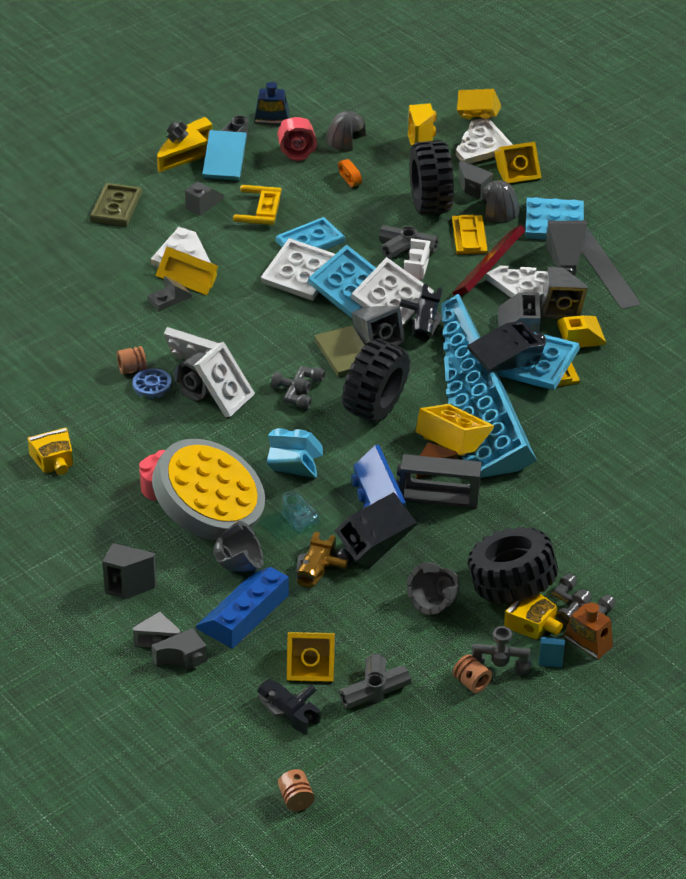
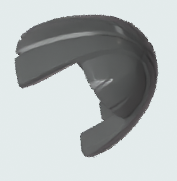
M353 111L338 113L333 118L327 131L326 140L328 145L341 151L342 149L344 151H353L352 132L358 131L359 136H367L363 118Z
M497 180L490 182L483 188L482 201L487 202L485 209V219L487 221L504 223L505 221H512L513 218L518 216L519 201L513 187L509 183Z
M244 521L235 522L217 539L213 554L216 561L224 569L233 572H250L263 567L264 558L263 551L260 549V542L257 537H254L255 533Z
M432 562L421 563L413 568L406 584L408 586V596L411 602L414 603V607L420 610V612L429 615L439 614L448 609L456 600L460 590L457 574L451 569L441 568Z

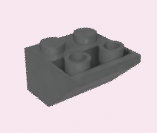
M519 292L498 307V327L505 323L523 320L533 332L539 333V293Z
M112 543L102 561L105 593L129 598L155 589L157 586L155 553Z

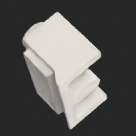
M411 238L410 259L404 260V270L420 281L424 278L429 262V245L431 241Z

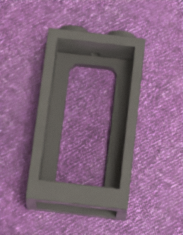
M403 454L402 463L397 464V476H400V479L397 478V485L405 501L468 508L478 507L481 462ZM411 473L471 480L470 484L413 479Z

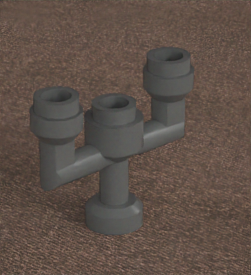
M300 366L294 380L283 378L280 372L275 371L272 376L271 387L276 389L280 386L289 387L283 402L297 405L300 409L309 410L312 398L304 394L309 393L311 382L304 377H309L315 382H323L326 371L319 367L312 369Z
M569 573L559 580V585L551 593L552 596L570 605L567 609L561 608L556 613L557 620L564 626L568 625L570 617L584 604L591 602V594L585 589L577 590L573 596L566 593L571 591L577 583L575 576ZM610 595L601 597L597 602L599 612L602 614L610 612L614 608L615 599Z
M499 626L494 629L493 640L497 643V646L475 643L472 645L471 655L483 665H485L483 654H491V661L497 667H504L508 664L510 656L519 657L515 662V669L522 676L528 675L532 666V662L529 659L530 649L506 647V644L512 639V631L507 627Z

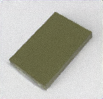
M105 183L90 215V222L127 227L142 195V188Z
M352 326L318 334L314 338V341L338 378L349 373L350 366L354 362L356 355L365 346Z

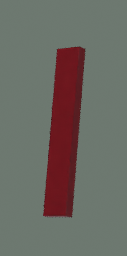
M520 225L510 230L452 292L453 295L459 294L462 296L470 292L525 232L524 227Z

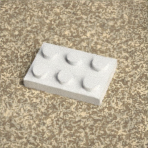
M169 327L164 332L170 352L177 359H188L198 352L207 354L218 344L217 342Z
M224 342L218 343L193 365L225 418L232 416L255 394Z

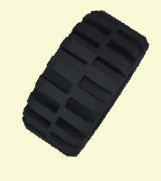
M442 140L414 143L410 148L409 176L415 209L421 215L447 213L452 209L454 199V175L449 148Z
M379 338L367 342L366 346L361 348L360 353L356 355L354 362L350 366L342 389V404L346 411L371 423L380 422L388 416V413L393 410L395 403L398 402L399 396L404 390L405 382L408 379L410 359L405 349Z
M517 527L516 529L507 528L501 532L496 531L491 536L487 535L481 542L478 541L467 559L475 591L483 599L489 602L494 601L497 604H503V602L512 604L515 601L523 602L527 598H534L540 592L546 591L549 585L553 584L558 574V565L550 538L542 531L531 527L527 529L524 527Z

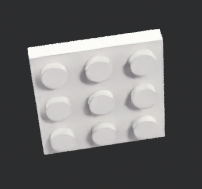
M289 238L261 276V283L313 301L319 292L307 283L308 278L335 254Z
M386 257L351 294V299L362 307L399 306L401 299L418 303L420 291L424 283ZM428 287V291L433 294L434 290ZM400 307L404 326L416 313H414V310Z

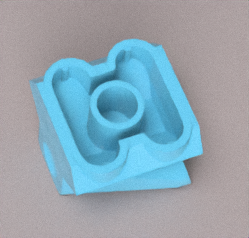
M281 428L272 430L268 435L270 450L267 465L273 471L316 478L317 469L313 459L323 456L322 444L311 432L305 430L288 431Z

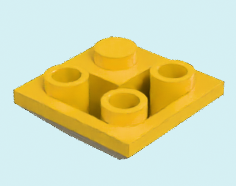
M573 316L557 320L562 339L579 343V348L606 345V340L596 316Z

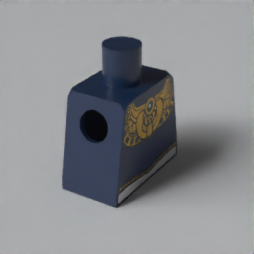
M268 82L266 89H259L254 123L281 124L283 120L289 119L286 93L283 89H277L275 82Z

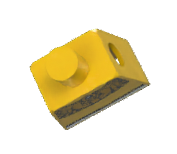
M67 428L28 437L29 454L44 473L56 471L58 475H64L68 472V467L73 465V457Z
M540 593L538 596L527 598L523 602L515 601L505 611L504 627L533 639H539L546 631L558 635L563 624L556 620V605Z

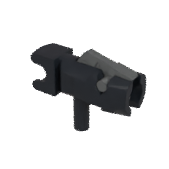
M423 284L418 303L404 299L400 300V307L414 310V313H416V317L413 318V336L415 338L428 341L442 318V315L437 311L442 288H438L435 294H431L428 291V285Z
M267 679L259 686L257 699L274 717L284 716L293 722V727L302 734H308L307 726L309 721L314 724L320 723V709L309 701L304 703L316 692V688L312 684L298 695H293L285 686L272 679Z

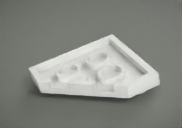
M481 118L471 121L468 131L465 132L461 144L456 149V156L460 161L472 164L495 157L494 150L498 147L513 144L489 118Z
M181 227L175 230L151 258V265L159 267L166 246L210 262L196 232Z
M499 266L486 273V280L511 298L519 292L539 293V299L542 300L547 273L545 271H536V268L520 267V270L508 269L509 266Z

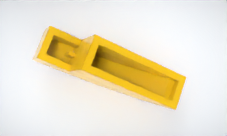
M206 117L187 125L186 131L189 134L181 143L177 141L172 143L168 139L163 144L157 154L159 173L205 157L209 132L213 130V124Z

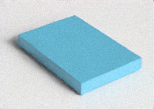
M210 130L202 173L203 178L240 181L247 138L246 133Z
M324 217L276 236V242L281 247L284 246L289 238L322 250L345 242V236Z

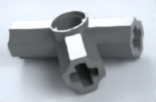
M382 225L379 241L385 242L381 245V250L385 257L391 259L403 251L410 252L411 238L431 241L429 245L430 252L436 253L439 237L419 233L412 226H405L400 229Z
M371 654L365 660V680L340 689L339 697L345 709H350L367 701L378 703L385 698V694L411 684V678L405 666H398L386 671V658L380 654Z

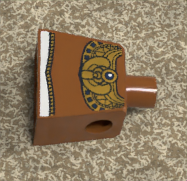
M593 602L584 604L571 615L564 638L599 660L613 647L611 620L599 612L598 604Z

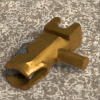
M319 532L313 534L308 552L298 556L296 581L299 585L308 588L314 587L323 576L325 566L347 568L348 560L332 557L336 548V537L334 535H331L328 540L323 541L319 539Z

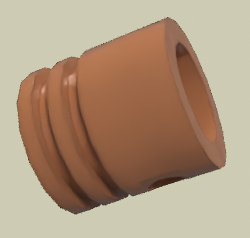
M142 346L117 351L118 367L122 375L147 369L146 357Z
M470 654L459 659L452 672L453 676L474 694L484 690L492 678V672Z
M290 770L279 778L278 786L289 810L302 811L313 804L315 796L304 771Z

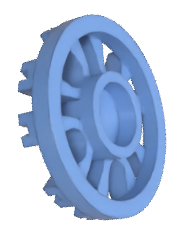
M145 369L134 376L133 389L140 397L144 395L148 396V399H154V396L160 398V396L163 397L165 392L170 391L171 377L166 371L161 369Z

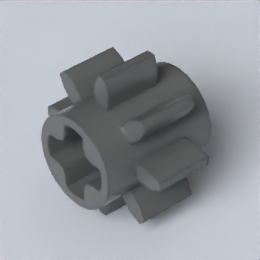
M174 121L166 129L169 133L166 137L172 143L175 141L181 143L189 134L186 131L188 126L182 121L179 123Z

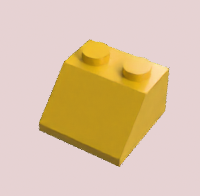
M494 89L458 90L457 111L461 118L472 119L473 117L488 119L496 117L501 109V103Z
M431 103L409 105L408 137L411 146L416 142L433 141V137L436 136V128L433 126V123L436 122L437 116L436 111L432 109Z
M535 142L501 146L494 150L497 169L503 181L515 183L542 178Z
M288 632L287 680L334 681L335 633Z

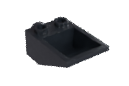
M522 320L505 323L468 344L467 349L488 372H495L539 364L547 339L542 333H534Z
M393 492L350 515L334 530L346 547L339 549L335 557L348 560V565L354 558L356 562L370 569L418 524L396 493Z

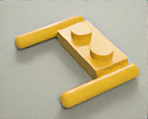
M241 185V192L261 195L256 216L235 214L233 221L274 225L282 188Z

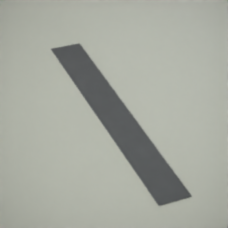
M586 227L582 253L619 306L624 309L642 305Z

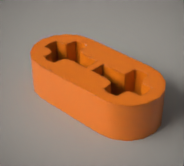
M349 159L338 162L339 173L350 187L362 184L359 170Z

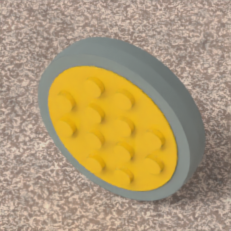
M204 439L178 441L169 446L160 456L153 471V490L162 509L174 522L197 536L217 541L219 536L237 521H244L252 529L263 512L265 493L256 472L241 456L216 442Z

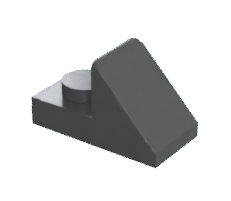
M164 276V288L149 294L148 302L157 311H161L191 298L192 294L182 284Z

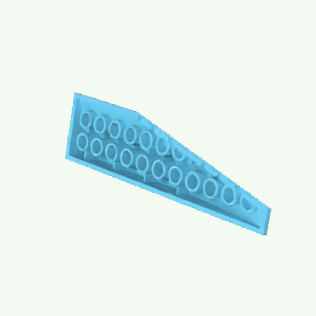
M457 294L441 303L442 322L444 324L443 336L445 337L443 346L446 353L444 363L445 381L448 387L446 389L447 404H451L494 425L491 433L477 450L466 453L462 458L467 461L481 462L480 478L520 471L536 462L537 459L497 371L488 372L467 349V345L479 339L480 336L460 295Z

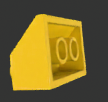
M451 404L420 408L415 432L422 435L426 440L434 441L439 446L454 450L458 455L464 456L466 453L477 450L491 433L494 425Z

